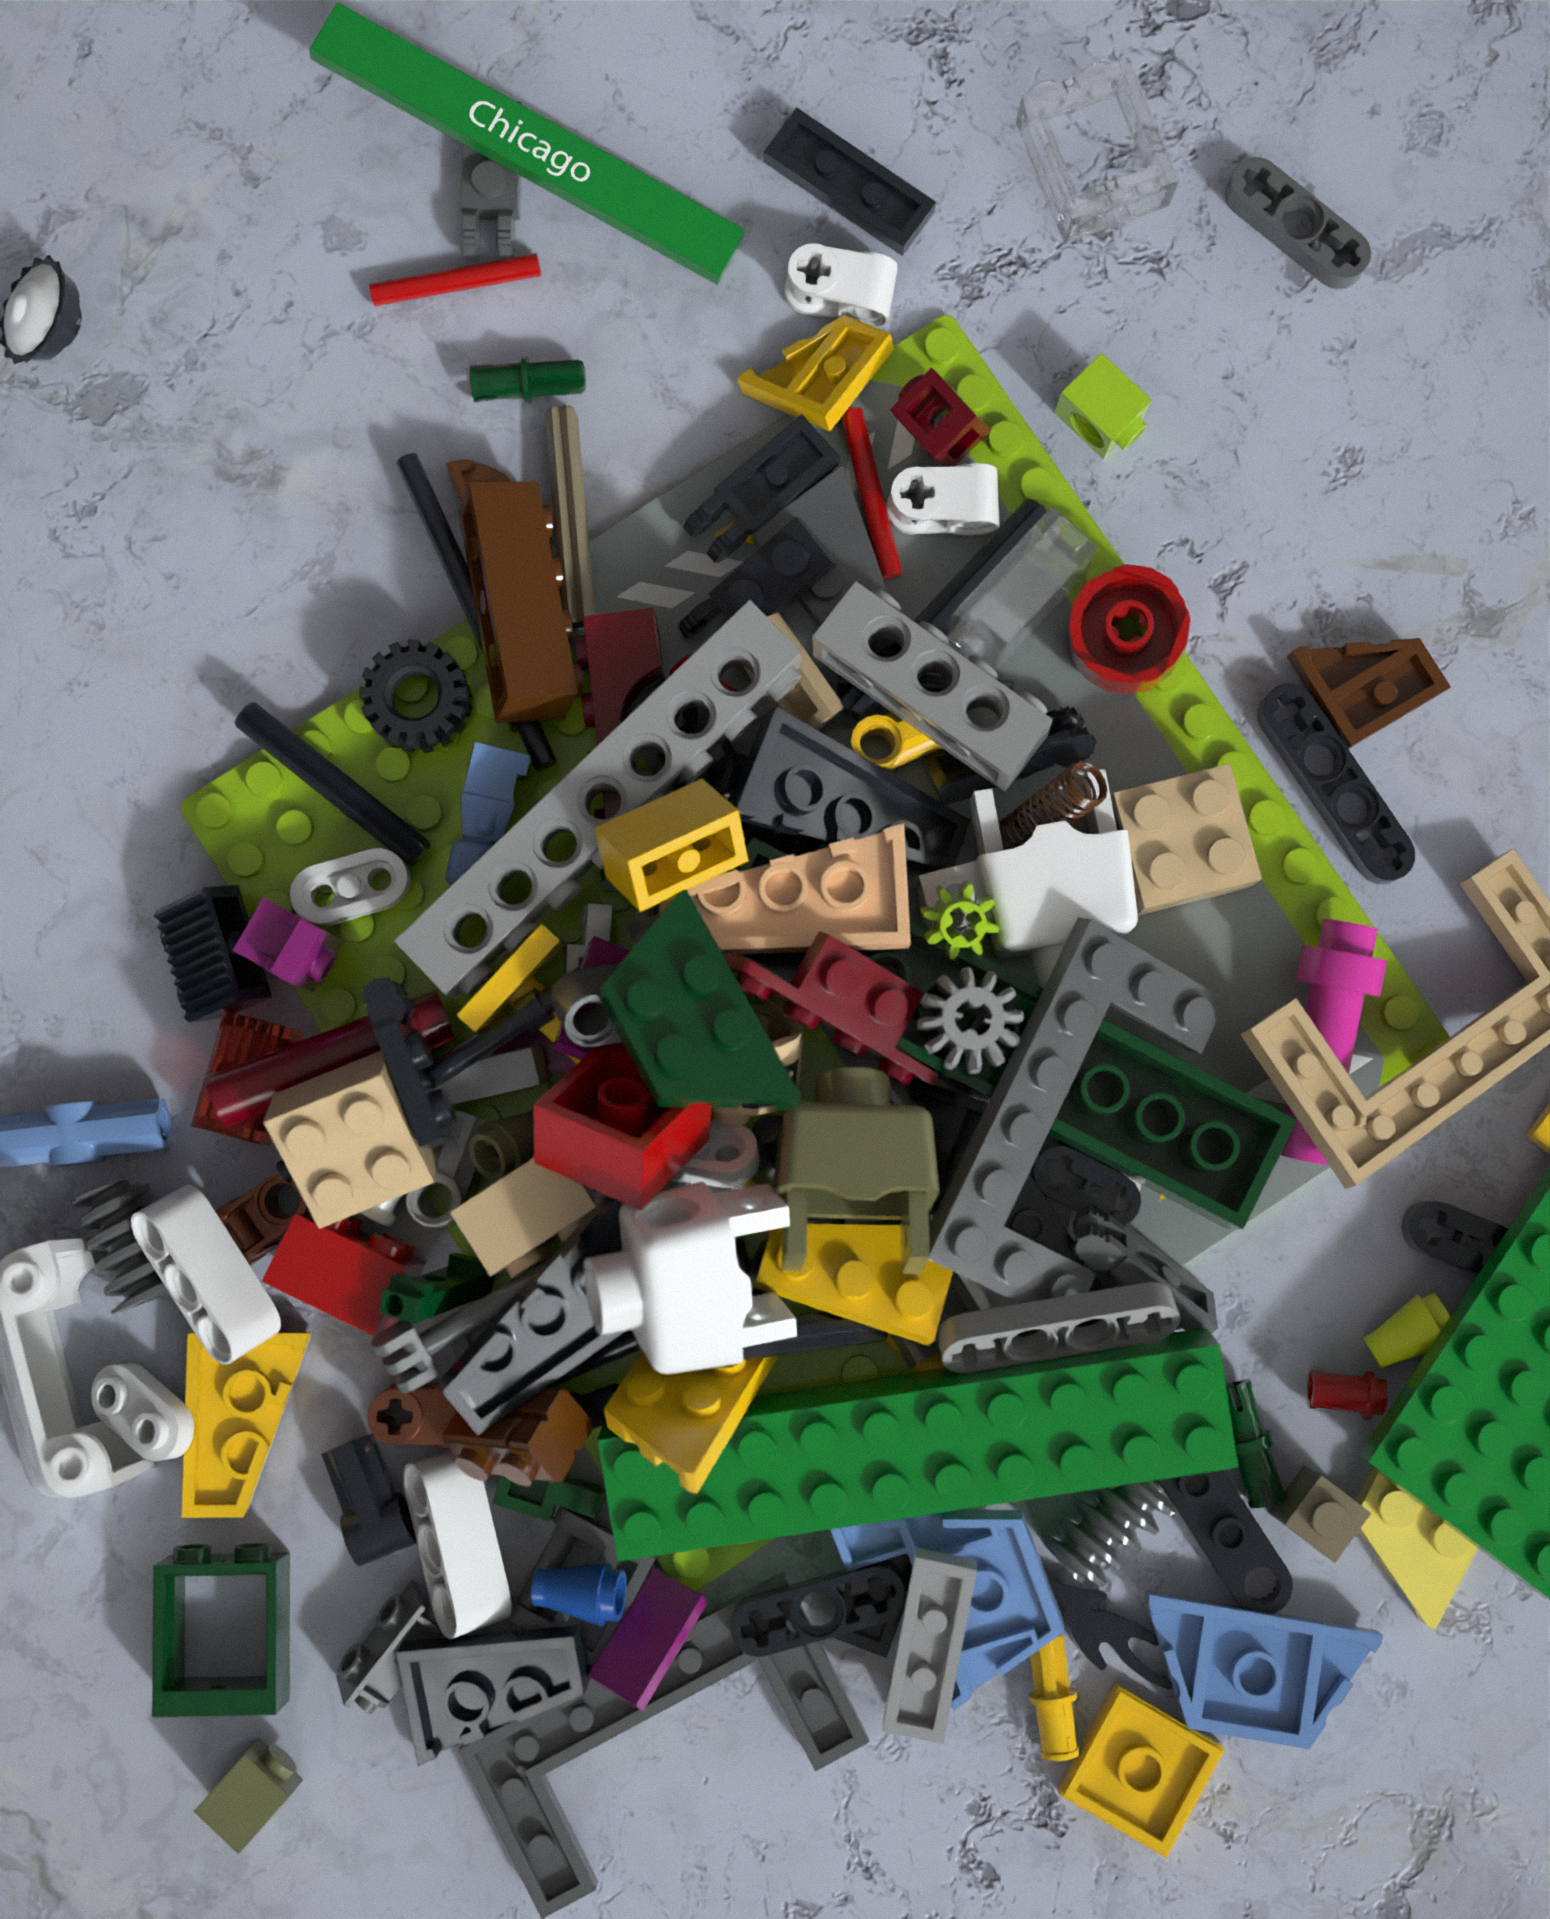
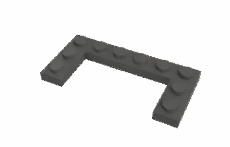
M1078 917L1025 1026L1020 1042L1011 1055L929 1225V1260L1019 1304L1089 1292L1097 1275L1096 1272L1010 1230L1004 1224L1108 1007H1113L1184 1049L1202 1054L1227 999L1093 920Z
M784 1571L701 1615L643 1711L589 1678V1685L584 1695L522 1722L513 1720L488 1731L483 1739L466 1746L463 1743L460 1745L458 1751L541 1919L597 1890L598 1880L545 1775L574 1758L759 1660L815 1772L869 1743V1736L820 1641L764 1657H753L745 1654L733 1641L731 1621L736 1606L750 1595L789 1585L790 1582ZM787 1599L779 1602L783 1609L782 1616L764 1619L760 1610L751 1611L749 1623L742 1626L743 1632H754L758 1641L768 1638V1628L770 1626L785 1621L786 1634L798 1632L791 1619V1600ZM800 1605V1613L806 1622L811 1624L802 1605Z

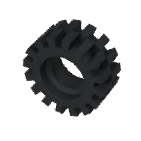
M408 639L409 646L401 647L399 642L388 645L391 650L389 654L383 656L379 651L372 657L376 663L372 670L367 667L364 669L362 678L366 681L365 687L359 686V697L364 702V706L361 707L363 714L370 722L372 728L393 747L397 745L405 752L414 753V749H421L424 753L434 752L433 746L439 743L446 747L452 743L449 737L455 731L461 734L466 727L462 722L464 717H470L472 706L469 703V697H472V693L466 676L455 659L448 652H442L440 647L434 643L428 642V645L424 646L419 640ZM413 676H423L431 679L438 689L436 706L429 714L420 718L403 716L397 711L394 702L398 686L404 680Z

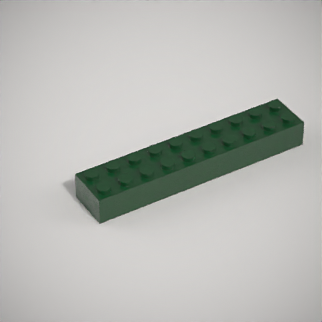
M753 837L746 849L748 861L737 866L736 870L742 872L767 865L770 860L788 855ZM910 918L911 943L909 949L856 950L921 992L934 994L944 1000L945 998L938 990L936 980L942 975L948 976L959 989V973L964 967L972 969L975 987H979L982 978L987 972L996 973L997 980L991 993L997 996L1009 987H1012L1016 992V996L1011 1001L1002 1005L1004 1012L1018 1010L1024 1013V1020L1014 1025H1004L1005 1029L1015 1033L1019 1038L1044 989L968 948H959V953L955 960L950 959L946 954V939L943 938L935 944H929L924 935L930 929ZM807 952L740 954L739 956L753 961L790 984ZM919 1003L895 1048L939 1074L938 1078L979 1100L989 1103L1015 1048L1005 1047L995 1042L1003 1053L1005 1061L1001 1065L994 1067L981 1052L982 1066L981 1071L977 1074L968 1073L965 1054L961 1055L954 1069L948 1070L943 1067L944 1058L950 1050L945 1044L932 1054H928L924 1049V1046L930 1040L939 1035L937 1030H918L916 1023L921 1018L937 1016V1013L926 1009ZM962 1006L958 1007L956 1012L962 1014V1017L955 1022L957 1028L962 1033L972 1029L980 1036L984 1029L979 1028L977 1025L984 1020L982 1013L978 1009L968 1013ZM1103 1019L1049 1130L1048 1136L1226 1229L1243 1230L1297 1119Z

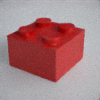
M613 1043L596 1046L534 1103V1161L539 1166L639 1210H643L709 1141L711 1106L704 1103H694L689 1107L657 1106L624 1045Z
M311 1212L295 1213L261 1282L374 1336L394 1325L399 1320L379 1314L381 1292L383 1288L389 1287L390 1274L399 1272L418 1277L421 1275L427 1262L414 1257L413 1254L416 1246L402 1238L384 1232L382 1236L372 1234L371 1236L360 1231L359 1229L363 1221L354 1215L319 1229Z

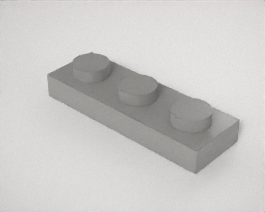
M915 1548L884 1711L882 1731L943 1744L977 1573V1559Z

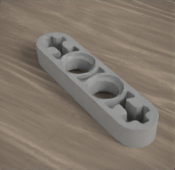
M1146 1282L952 1316L939 1326L936 1338L942 1362L947 1369L957 1373H973L1154 1342L1172 1334L1178 1328L1181 1319L1171 1289L1165 1284L1158 1282ZM1090 1319H1100L1094 1324H1090L1087 1326H1077L1078 1324ZM1040 1329L1031 1335L1014 1337L1023 1331Z

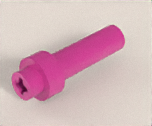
M1323 919L1318 947L1302 945L1295 981L1310 984L1305 1012L1349 1075L1364 996H1381L1387 961L1372 957L1377 928L1351 922ZM1286 1103L1285 1114L1297 1119ZM1297 1119L1280 1155L1329 1165Z

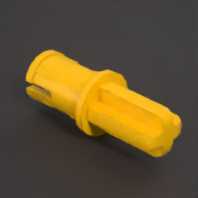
M1061 1634L1030 1656L1034 1691L1030 1692L1028 1697L1029 1702L1036 1705L1041 1744L1040 1757L1046 1761H1065L1079 1756L1072 1702L1078 1697L1076 1689L1070 1688L1065 1640Z

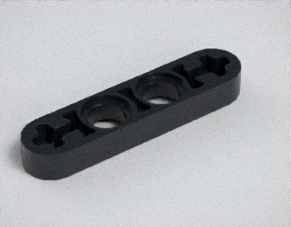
M1282 684L1275 687L1261 700L1257 710V720L1268 740L1359 873L1366 880L1375 884H1389L1404 877L1412 869L1415 862V848L1407 833L1312 695L1305 688L1296 684ZM1277 699L1284 705L1292 702L1297 705L1299 711L1294 715L1293 719L1301 732L1310 725L1316 731L1305 737L1295 748L1289 740L1294 738L1299 732L1290 720L1286 719L1279 723L1275 719L1273 713L1279 708ZM1321 745L1332 753L1334 767L1329 774L1316 775L1307 769L1304 763V754L1309 746ZM1354 793L1365 801L1367 815L1361 823L1351 824L1340 817L1337 811V802L1342 794ZM1378 821L1383 829L1372 836L1381 848L1385 849L1393 846L1396 849L1398 855L1392 860L1395 870L1393 871L1389 865L1378 868L1372 859L1379 853L1378 847L1371 837L1359 844L1355 835L1370 829Z

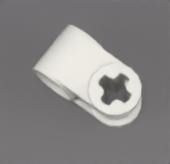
M808 243L798 247L790 257L788 277L785 282V298L790 307L803 315L834 320L846 315L880 328L886 326L889 322L898 269L897 263L892 258L875 252H855L823 246L818 243ZM813 258L818 259L817 264H812ZM813 275L818 277L817 285L805 283L806 276ZM806 295L812 297L810 302L805 300Z
M981 463L962 464L952 467L915 466L906 468L893 481L891 493L887 499L886 507L891 525L901 533L910 535L952 533L962 536H974L998 530L1000 526L997 468ZM907 493L917 494L918 503L923 504L922 509L912 508L911 500L906 498Z

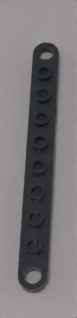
M1029 1173L1004 1226L1090 1269L1084 1264V1260H1079V1257L1075 1256V1250H1073L1074 1240ZM1097 1276L1089 1292L1105 1289ZM1090 1319L1078 1324L1077 1326H1087L1090 1324H1094L1100 1319ZM1224 1470L1157 1480L1236 1602L1243 1609L1275 1614L1282 1610L1292 1595L1293 1581L1291 1574ZM1258 1567H1267L1274 1571L1276 1577V1587H1273L1274 1592L1272 1594L1269 1593L1266 1598H1252L1245 1592V1578L1251 1570Z

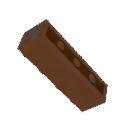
M469 482L458 514L495 722L564 720L575 699L582 694L583 675L580 664L572 662L569 647L572 640L573 624L569 609H562L559 591L562 587L563 573L560 558L552 556L549 542L553 528L550 506L542 504L538 482Z

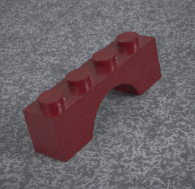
M654 608L583 616L585 634L575 636L577 662L580 664L581 670H589L591 692L581 694L582 711L586 729H596L597 746L628 717L633 704L643 692L665 679L659 623ZM634 763L635 773L640 776L651 777V775ZM613 791L602 792L604 808L594 809L595 818L603 820L616 815L621 807V796Z

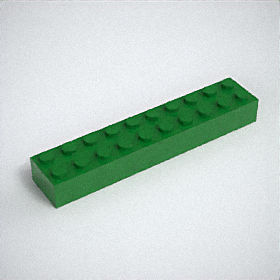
M1206 1327L1173 1332L1163 1339L1149 1343L973 1373L952 1372L944 1367L755 1396L697 1493L688 1492L680 1485L679 1474L665 1462L655 1466L641 1455L640 1448L636 1444L625 1442L611 1431L607 1425L602 1426L597 1439L617 1562L1238 1468L1220 1344Z

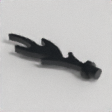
M1047 1577L1055 1600H1061L1065 1623L1073 1641L1091 1663L1100 1670L1106 1668V1663L1099 1651V1645L1107 1642L1116 1655L1137 1674L1157 1686L1168 1690L1173 1689L1170 1679L1148 1669L1138 1660L1128 1646V1641L1133 1637L1158 1646L1156 1635L1123 1616L1105 1610L1091 1609L1093 1602L1106 1600V1592L1098 1589H1086L1068 1585Z

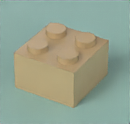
M1231 764L1114 792L1110 796L1117 831L1128 830L1138 916L1248 889L1262 880Z
M382 1051L273 1095L264 1124L319 1229L435 1182L439 1151L437 1147L433 1149L419 1147Z
M533 1158L451 1211L450 1214L488 1274L493 1276L507 1271L512 1279L549 1257L550 1255L544 1246L557 1237H560L564 1243L597 1207L598 1203L587 1186L535 1164Z

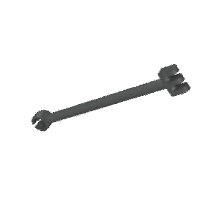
M783 1116L763 1117L757 1120L752 1127L751 1132L756 1138L760 1157L758 1172L766 1167L775 1169L777 1141L783 1124ZM778 1131L777 1137L772 1142L765 1143L771 1134ZM681 1182L680 1184L676 1185L671 1189L686 1186L693 1183ZM706 1185L712 1193L722 1188ZM548 1260L418 1334L411 1322L400 1320L375 1335L371 1341V1346L379 1357H384L382 1364L390 1375H395L393 1381L401 1393H409L441 1375L432 1355L494 1320Z

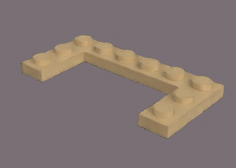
M1514 849L1500 855L1459 884L1527 982L1365 1098L1363 1097L1297 998L1285 1003L1240 1034L1345 1189L1357 1186L1550 1044V900Z

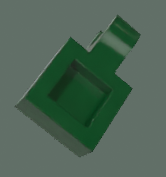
M500 1476L492 1503L548 1522L554 1518L557 1505L595 1518L597 1512H601L606 1490L604 1486L571 1479L566 1476L562 1482L533 1480L530 1486H521L510 1481L505 1476Z

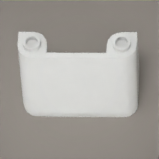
M93 1237L45 1241L16 1250L0 1261V1380L25 1476L30 1486L37 1493L50 1498L85 1496L114 1487L156 1467L155 1461H148L142 1458L102 1421L83 1426L53 1311L82 1303L78 1291L80 1282L88 1271L94 1269L95 1265L101 1260L99 1252L88 1251L86 1246L87 1242Z

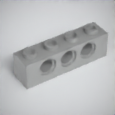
M855 581L812 636L813 657L868 694L875 701L999 789L1006 792L1048 736L1053 719L1046 715L1047 708L1035 696L1024 690H1018L1015 693L997 680L998 674L982 659L973 655L966 659L949 647L948 638L932 624L921 621L918 625L900 612L901 607L898 602L885 591L876 587L869 591ZM889 639L896 642L902 650L893 657L883 658L874 654L870 647L878 640ZM928 673H938L947 678L950 686L941 692H930L925 690L918 680ZM976 707H987L996 713L999 721L990 727H980L970 721L967 713Z

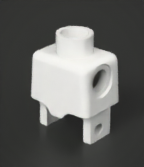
M1105 769L1099 771L1106 781L1107 797L1102 803L1094 807L1092 811L1086 813L1089 834L1073 829L1067 821L1037 825L1032 837L1024 845L1003 850L992 788L974 791L969 801L979 851L976 861L986 896L989 895L995 902L994 906L990 909L993 918L991 921L999 927V930L996 933H989L993 951L1002 959L1032 956L1036 983L1043 988L1078 917L1091 919L1120 937L1129 933L1138 922L1128 830L1117 831ZM1087 772L1086 775L1091 779L1098 798V783L1095 777L1090 772ZM1083 777L1081 782L1085 785L1089 793L1090 800H1092V789L1089 783ZM1080 786L1082 796L1086 798L1085 793L1082 787Z

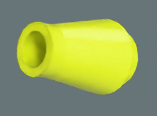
M1435 1292L1422 1299L1417 1294L1375 1331L1364 1336L1363 1339L1380 1368L1384 1369L1391 1364L1425 1355L1451 1316Z

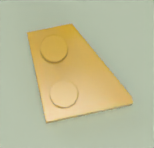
M843 315L820 328L819 332L813 337L801 339L783 349L784 361L757 376L752 368L743 372L737 379L742 395L796 418L803 414L811 424L830 432L893 352L894 345L891 333Z

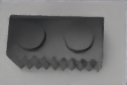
M239 885L203 887L156 910L154 917L160 921L157 928L161 931L160 939L164 951L169 954L167 962L173 966L170 973L176 977L174 985L177 986V997L181 1004L180 1007L186 1011L183 1017L185 1020L192 1023L226 1018L272 998L264 968L233 951L249 923V917Z

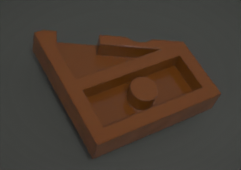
M1420 638L1391 640L1387 644L1376 645L1370 642L1346 643L1343 647L1320 649L1301 646L1291 651L1287 656L1305 687L1348 749L1451 688Z

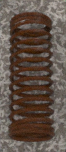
M1077 761L1072 763L1062 774H1059L1049 784H1046L1036 794H1033L1031 798L1027 799L1025 803L1020 804L1012 813H1009L998 822L1003 850L1013 849L1003 837V825L1007 836L1017 847L1021 845L1011 836L1008 824H1011L1016 836L1024 843L1032 837V833L1021 821L1020 817L1025 819L1033 831L1036 826L1027 817L1026 812L1031 814L1038 825H1043L1041 819L1034 813L1033 807L1037 809L1047 824L1058 822L1057 820L1067 821L1070 826L1085 816L1087 812L1092 811L1094 807L1102 803L1107 797L1108 789L1102 773L1088 762ZM1075 768H1084L1095 777L1099 786L1098 798L1091 779L1085 773ZM1072 772L1082 775L1089 783L1093 794L1092 800L1089 798L1085 785L1080 779L1073 776ZM1073 780L1082 787L1086 798L1079 793L1073 784ZM1058 788L1071 800L1073 807L1067 804L1066 800L1059 793ZM1052 793L1055 794L1060 800V802L1065 806L1066 812L1063 811L1060 805L1054 800ZM1045 798L1049 799L1053 806L1059 811L1060 817L1057 816L1054 813L1053 809L1046 803ZM1039 803L1043 804L1048 813L1053 816L1054 822L1040 808ZM1015 826L1023 831L1027 840L1019 834Z

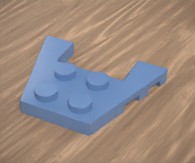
M956 1510L830 1529L846 1572L902 1554H907L911 1564H913L916 1547L977 1559V1573L950 1706L953 1710L972 1698V1691L998 1673L1003 1676L1064 1632V1622L1022 1510Z

